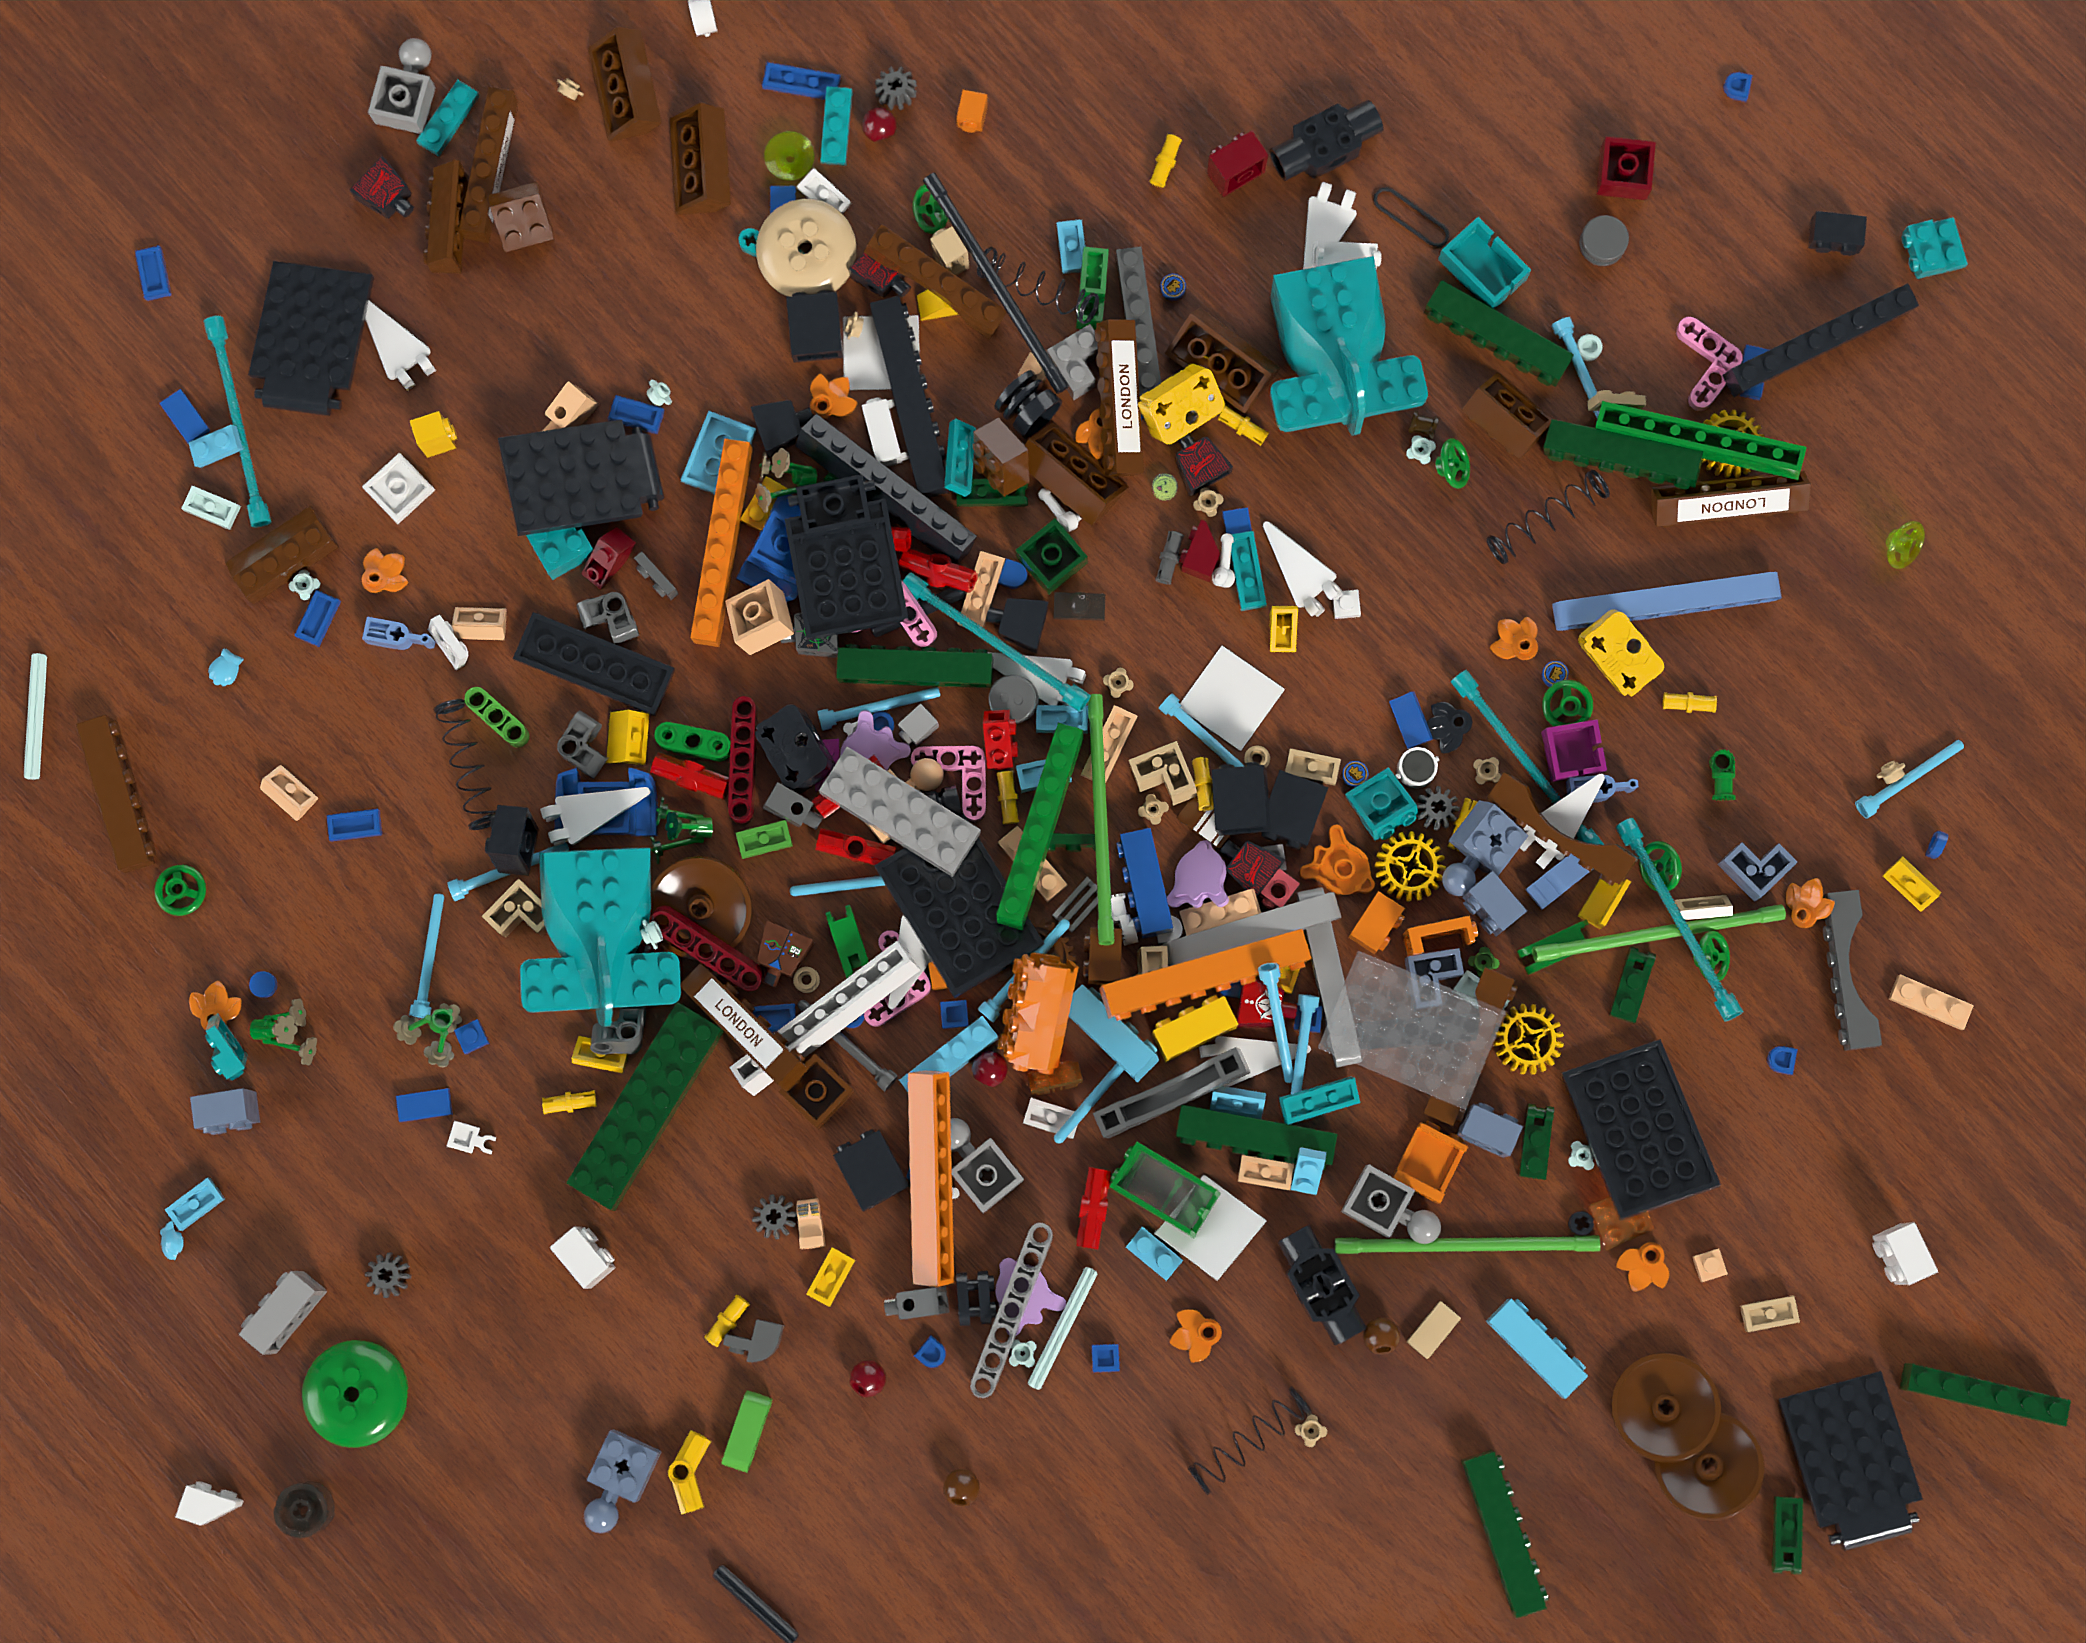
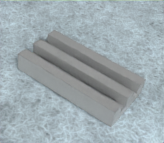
M1086 877L1056 910L1053 917L1059 922L1063 919L1069 921L1094 892L1098 894L1097 885ZM1088 885L1090 887L1089 891L1064 918L1060 915ZM1098 896L1074 923L1069 926L1068 930L1071 933L1098 905Z

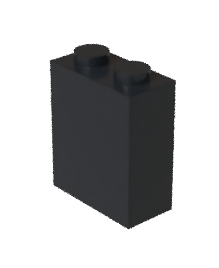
M820 290L817 294L810 295L798 292L790 297H786L793 362L844 358L837 292Z
M1248 762L1244 764V767H1234V765L1225 764L1220 765L1219 769H1212L1215 831L1218 835L1271 831L1268 778L1264 765H1260L1259 762Z
M1279 770L1269 797L1271 831L1261 832V837L1270 841H1276V839L1286 842V846L1295 850H1300L1301 847L1306 849L1329 787Z
M873 1129L859 1136L861 1140L853 1145L849 1141L837 1147L838 1153L833 1155L863 1212L910 1187L880 1130L875 1132Z

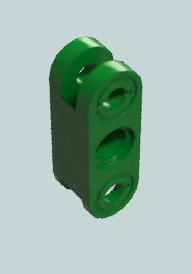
M672 722L661 723L655 730L654 737L656 742L663 750L716 762H723L730 758L731 741L723 733ZM668 734H672L670 739H665ZM693 736L700 737V743L695 748L688 747V740ZM717 745H723L720 750H715Z
M851 905L845 906L847 917L837 921L832 917L831 911L825 913L846 978L854 974V968L863 967L869 962Z
M1587 919L1518 950L1517 954L1521 959L1532 954V948L1535 946L1584 940L1581 929L1589 925ZM1572 955L1536 962L1524 969L1527 975H1530Z

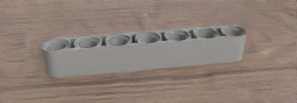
M1323 887L1297 892V901L1300 902L1325 894ZM1330 921L1304 929L1312 958L1311 963L1320 1003L1323 1006L1322 1012L1334 1064L1338 1068L1361 1063V1050L1332 923Z
M1330 892L1171 940L1162 945L1167 946L1168 965L1172 966L1295 930H1304L1339 919L1342 916L1335 893Z
M1044 1223L1033 1225L1026 1237L971 1381V1391L977 1397H988L996 1389L1053 1239L1052 1229ZM1040 1227L1048 1231V1238L1042 1243H1038L1033 1236L1034 1231ZM1030 1252H1034L1039 1258L1037 1266L1033 1268L1027 1267L1024 1263L1025 1255ZM1020 1277L1026 1278L1029 1282V1288L1024 1293L1018 1292L1014 1286L1016 1279ZM1010 1302L1016 1303L1020 1309L1018 1316L1015 1318H1010L1005 1313V1307ZM1000 1327L1008 1329L1010 1333V1338L1005 1343L997 1341L995 1336L997 1329ZM993 1352L999 1355L1000 1364L998 1367L991 1368L986 1364V1356L989 1353ZM986 1378L989 1380L991 1387L987 1393H981L977 1390L976 1382L978 1379Z

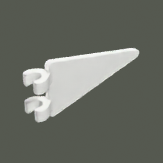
M1322 182L1318 197H1310L1303 269L1312 268L1314 243L1317 241L1339 242L1356 217V211L1351 209L1356 195L1355 192L1346 190L1342 204L1338 205L1327 201L1332 185Z
M368 301L365 318L386 374L390 380L398 378L408 391L415 386L406 373L412 366L418 363L427 376L436 371L427 359L431 351L411 333Z
M1264 522V530L1296 605L1301 608L1305 606V609L1311 616L1316 615L1318 617L1325 609L1314 598L1324 590V593L1330 600L1333 598L1338 600L1344 594L1341 588L1333 582L1337 577L1336 573L1271 522Z
M992 653L994 669L1005 676L1016 675L1028 679L1036 687L1039 699L1048 705H1058V702L1070 706L1062 700L1063 696L1059 694L1056 688L1054 689L1053 686L1051 687L1045 681H1042L1040 677L1038 678L1037 675L1035 676L1029 670H1026L1021 664L1019 665L1003 653ZM1023 655L1025 658L1027 657L1033 661V663H1036L1041 669L1043 668L1049 674H1052L1057 680L1059 679L1060 682L1062 681L1066 684L1067 679H1070L1079 684L1084 683L1085 671L1073 668V663L1070 659Z
M1598 774L1542 812V815L1560 832L1574 839L1605 776ZM1528 825L1523 828L1529 836L1520 849L1525 851L1534 840L1541 844L1546 851L1536 863L1543 869L1554 857L1558 860L1564 858L1565 855L1555 849L1557 847L1556 843L1548 840L1547 843L1534 835L1536 830Z
M641 787L557 797L555 799L556 805L540 809L543 819H546L547 822L561 817L564 826L563 829H557L548 833L551 843H554L555 846L566 841L571 845L577 844L648 796L650 789Z
M904 915L901 919L898 942L909 952L920 968V971L890 993L888 1007L892 1010L896 1008L926 969L928 963L931 962Z
M1218 1036L1215 1038V1044L1199 1047L1201 1058L1220 1055L1235 1047L1241 1049L1251 1073L1224 1085L1225 1087H1230L1281 1065L1277 1042ZM1288 1043L1291 1060L1296 1058L1297 1044ZM1310 1046L1307 1048V1053L1311 1051Z

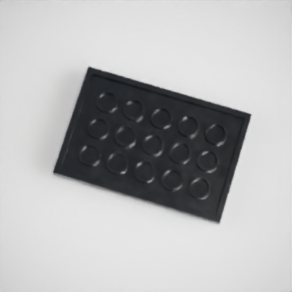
M964 814L960 816L962 819L969 822ZM979 837L953 877L907 848L874 865L880 878L954 998L1013 965L1015 958L1021 959L1024 954L1030 955L1044 945L1043 940L1028 916L1023 930L997 922V912L1007 882Z
M1661 1039L1562 1072V1079L1619 1221L1721 1186Z

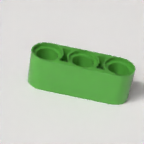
M473 687L466 692L464 698L466 705L513 747L518 748L527 744L530 737L527 728L484 689ZM478 695H483V703L480 706H473V699ZM502 712V720L498 723H492L493 714ZM516 728L521 729V736L516 740H512L510 738L511 732Z
M749 1390L746 1391L722 1460V1465L748 1472L771 1407L772 1398Z

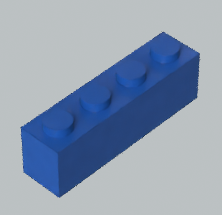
M1151 828L1120 834V842L1116 843L1119 858L1124 857L1126 867L1122 868L1125 883L1130 882L1132 892L1127 894L1130 907H1135L1137 917H1133L1136 933L1141 932L1142 939L1173 932V924Z

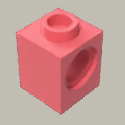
M1279 868L1260 893L1259 897L1263 899L1261 903L1270 910L1283 907L1300 883ZM1273 886H1281L1285 891V896L1282 898L1273 897L1271 888Z

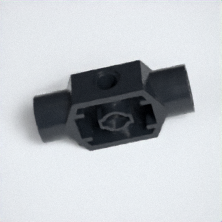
M1366 100L1348 110L1337 103L1294 125L1291 139L1269 150L1270 157L1277 173L1284 181L1302 172L1316 179L1359 157L1362 142L1383 132V123L1376 107L1370 100Z
M1310 1224L1277 1242L1290 1265L1285 1273L1289 1283L1310 1321L1322 1322L1334 1346L1352 1338L1367 1328L1354 1305L1360 1296L1334 1248L1323 1249Z

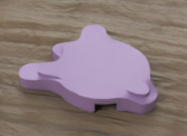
M862 710L858 715L856 730L842 744L840 757L846 747L851 748L867 759L874 754L887 771L895 760L909 756L911 750L907 743L895 741L891 728L885 726L881 730L876 731L873 725L872 713L868 710Z
M1207 840L1200 841L1194 849L1185 854L1179 861L1175 872L1174 888L1167 896V902L1170 907L1176 908L1187 902L1193 907L1199 908L1202 906L1205 898H1210L1218 907L1228 904L1229 897L1223 888L1226 877V865L1221 856L1214 850L1211 842Z
M1006 1258L1000 1263V1276L996 1284V1298L1000 1305L1017 1264L1012 1258ZM1041 1272L1016 1336L1021 1332L1025 1324H1040L1042 1322L1041 1310L1043 1308L1062 1311L1066 1306V1300L1049 1289L1046 1279ZM1024 1277L1016 1279L1015 1289L1020 1293L1026 1292L1029 1288L1028 1280ZM1014 1302L1008 1303L1005 1307L1006 1315L1010 1318L1018 1316L1019 1306Z

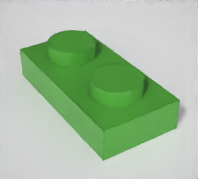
M786 820L736 833L742 859L793 846Z

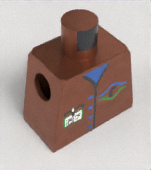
M767 921L757 958L758 964L767 967L761 982L776 987L781 974L793 978L815 942L810 938Z

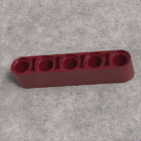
M741 696L733 702L728 813L734 822L741 825L747 824L752 820L755 797L757 749L755 732L758 725V709L754 701L747 696ZM749 704L752 706L749 714H739V708L742 705ZM741 730H749L751 734L747 740L741 741L738 739V733ZM741 755H748L750 758L745 766L737 765V759ZM740 780H746L749 784L748 788L743 792H739L735 788ZM741 805L746 806V815L736 817L734 814L735 809Z
M659 906L654 910L650 923L655 921L658 924L663 938L741 989L753 991L759 987L763 978V970L756 962L673 908ZM660 914L667 916L669 924H660L656 916ZM680 929H687L691 933V938H681L678 931ZM703 943L710 944L713 952H703L700 945ZM726 957L733 959L735 966L726 967L722 959ZM753 972L757 976V980L753 982L747 981L744 973Z

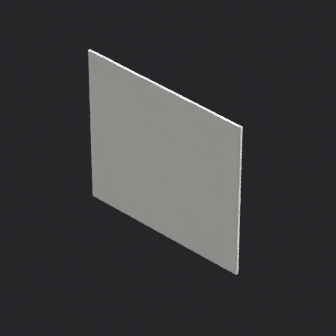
M912 315L905 320L907 327L912 326L916 341L911 342L913 351H919V315ZM873 316L861 317L864 318L860 337L851 336L850 340L847 339L848 332H844L848 317H843L844 377L849 379L850 390L891 389Z
M1221 646L1180 703L1182 705L1180 708L1241 751L1285 689Z
M1203 1175L1200 1180L1214 1187L1221 1194L1195 1238L1193 1239L1167 1222H1164L1155 1234L1218 1281L1265 1224L1266 1220L1207 1176ZM1193 1189L1172 1212L1170 1217L1176 1219Z

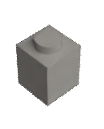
M919 704L898 724L901 730L898 734L908 745L912 742L917 747L939 727V724L923 705Z

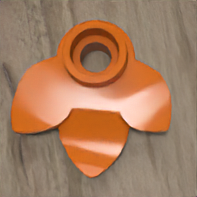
M819 374L812 381L810 390L813 398L810 402V409L814 416L817 414L822 419L829 418L831 415L843 417L856 408L857 402L848 397L850 383L847 377L837 378L828 383L827 379ZM826 403L827 409L821 411L819 410V405Z
M1099 409L1092 412L1088 421L1083 422L1077 428L1076 442H1088L1090 452L1099 460L1104 456V445L1101 441L1103 429L1102 426L1097 424V419L1100 417Z
M379 549L371 550L363 561L365 569L362 575L363 587L372 593H378L382 590L397 592L403 589L408 584L407 579L400 575L405 563L404 556L392 553L383 557ZM378 577L379 580L372 582L370 578Z
M1526 617L1520 624L1511 619L1498 621L1497 629L1501 639L1490 645V650L1495 655L1503 659L1517 657L1521 660H1529L1537 654L1538 643L1535 638L1538 630L1532 619ZM1525 643L1530 645L1526 650L1520 648Z
M1818 878L1807 881L1802 887L1791 883L1786 891V904L1792 910L1791 918L1797 927L1809 928L1813 926L1817 920L1827 918L1834 908L1835 901L1823 898V887ZM1805 910L1806 917L1801 919V913Z
M220 981L212 983L206 989L204 995L192 992L189 998L190 1010L193 1015L200 1018L204 1030H206L208 1020L212 1015L218 1013L224 1023L227 1024V1021L235 1018L241 1010V998H228L226 988Z
M1647 1242L1639 1249L1626 1250L1619 1257L1616 1264L1617 1268L1629 1271L1628 1282L1634 1292L1646 1288L1651 1282L1660 1288H1664L1669 1279V1270L1663 1262L1665 1257L1664 1251L1659 1244L1654 1242ZM1649 1250L1655 1253V1258L1651 1261L1646 1257V1253Z
M1182 1310L1176 1315L1182 1327L1172 1335L1170 1344L1181 1350H1189L1191 1362L1204 1360L1209 1356L1211 1346L1216 1344L1221 1338L1222 1330L1220 1325L1215 1320L1205 1319L1196 1310ZM1206 1327L1213 1329L1211 1337L1204 1336L1203 1330Z

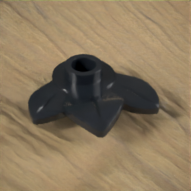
M1435 703L1431 705V710L1435 717L1429 719L1427 725L1432 738L1440 739L1441 753H1450L1462 744L1463 735L1470 731L1473 720L1467 711L1462 709L1456 710L1450 703ZM1458 717L1464 720L1461 727L1455 725V720Z

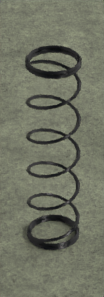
M989 247L984 253L987 255L993 250L991 264L995 267L998 257L996 248ZM1005 252L998 259L996 266L997 274L1005 261ZM1025 261L1020 264L1016 279L1009 285H1005L1009 287L1016 282L1017 292L1020 296L1024 297L1036 291L1037 301L1043 306L1056 300V307L1060 314L1065 315L1076 309L1077 319L1082 324H1087L1093 319L1099 305L1098 294H1089L1084 299L1078 316V305L1081 303L1086 292L1084 288L1081 290L1074 308L1068 312H1062L1058 307V296L1065 286V279L1060 282L1054 299L1048 303H1042L1038 298V288L1044 280L1045 270L1040 273L1036 288L1028 294H1022L1018 289V279L1025 269ZM977 266V275L985 279L984 275L981 274V271ZM1095 296L1093 309L1087 319L1083 321L1085 307L1089 300Z
M1591 469L1585 474L1584 479L1587 493L1576 485L1568 484L1565 488L1567 506L1557 498L1548 497L1545 502V511L1548 519L1537 511L1528 510L1525 516L1528 532L1515 523H1508L1505 529L1508 545L1498 537L1487 536V544L1495 558L1502 564L1508 563L1507 553L1501 543L1516 557L1508 537L1507 529L1509 525H1514L1521 529L1536 544L1528 525L1527 515L1529 512H1534L1541 516L1553 531L1556 532L1548 513L1547 501L1549 499L1556 500L1576 519L1567 498V488L1569 486L1576 487L1595 506L1596 504L1588 490L1587 475L1597 494L1607 499L1610 496V491L1605 480L1597 471ZM1593 475L1598 479V481H1599L1600 484L1602 485V487H1603V489H1604V491H1605V494L1601 491V489H1600V488L1598 487V485L1596 484V482H1595V480H1594V478H1593ZM1493 543H1494V544L1497 546V548L1499 549L1500 553L1502 554V557L1499 555V553H1498L1497 550L1495 549Z
M454 699L435 706L433 710L438 721L459 723L449 729L444 734L442 740L448 745L466 746L450 758L449 764L456 768H474L458 779L456 787L464 791H481L469 798L463 805V810L468 813H490L468 825L469 830H481L491 827L488 821H491V815L495 814L496 810L469 811L465 809V805L475 797L491 790V787L466 789L459 787L458 783L465 776L483 768L485 765L457 766L453 765L451 761L457 754L478 744V742L449 743L445 741V736L449 732L470 722L471 719L445 721L438 718V714L455 712L466 706L464 699ZM459 704V705H457V706L444 709V708H446L447 706Z
M1292 1386L1288 1390L1294 1397L1302 1418L1280 1401L1272 1400V1407L1283 1433L1276 1430L1259 1416L1254 1415L1252 1417L1253 1425L1263 1449L1240 1432L1233 1431V1439L1242 1458L1243 1465L1221 1448L1214 1446L1213 1453L1223 1480L1198 1462H1194L1193 1467H1188V1471L1207 1495L1211 1493V1490L1199 1476L1195 1465L1200 1466L1218 1481L1225 1483L1226 1477L1215 1449L1222 1452L1241 1467H1245L1246 1464L1235 1433L1243 1437L1258 1450L1265 1451V1445L1254 1418L1262 1421L1279 1435H1285V1430L1274 1402L1280 1404L1300 1420L1305 1418L1303 1410L1307 1415L1312 1414L1311 1409Z

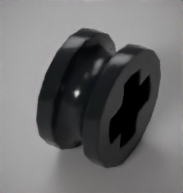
M1575 1212L1570 1216L1568 1226L1574 1234L1586 1235L1593 1229L1594 1221L1587 1212ZM1583 1216L1586 1218L1585 1222L1588 1223L1587 1228L1578 1230L1576 1229L1577 1224L1574 1221L1575 1219H1581Z

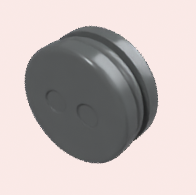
M1602 215L1593 218L1586 224L1580 236L1579 246L1582 255L1590 263L1598 266L1614 264L1623 256L1628 246V230L1619 219L1613 216Z
M1016 675L1000 678L994 683L989 693L991 711L1010 710V717L1015 719L1016 723H1022L1030 719L1036 712L1037 705L1039 704V695L1034 684L1028 679Z

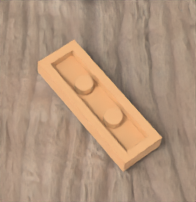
M980 551L975 567L978 579L974 590L971 593L967 592L961 614L966 615L977 625L979 624L984 628L1005 558Z
M1115 705L1103 727L1105 784L1137 720V715ZM1091 754L1081 773V776L1092 780Z
M1018 826L998 841L1000 847L1013 862L1023 833ZM1045 859L1036 889L1049 902L1067 886V883Z
M1249 889L1228 896L1229 902L1223 907H1218L1211 901L1202 904L1199 908L1191 907L1179 911L1186 936L1260 914L1261 910L1255 890Z
M1901 974L1897 976L1888 998L1891 1001L1960 1030L1965 1029L1974 1006Z

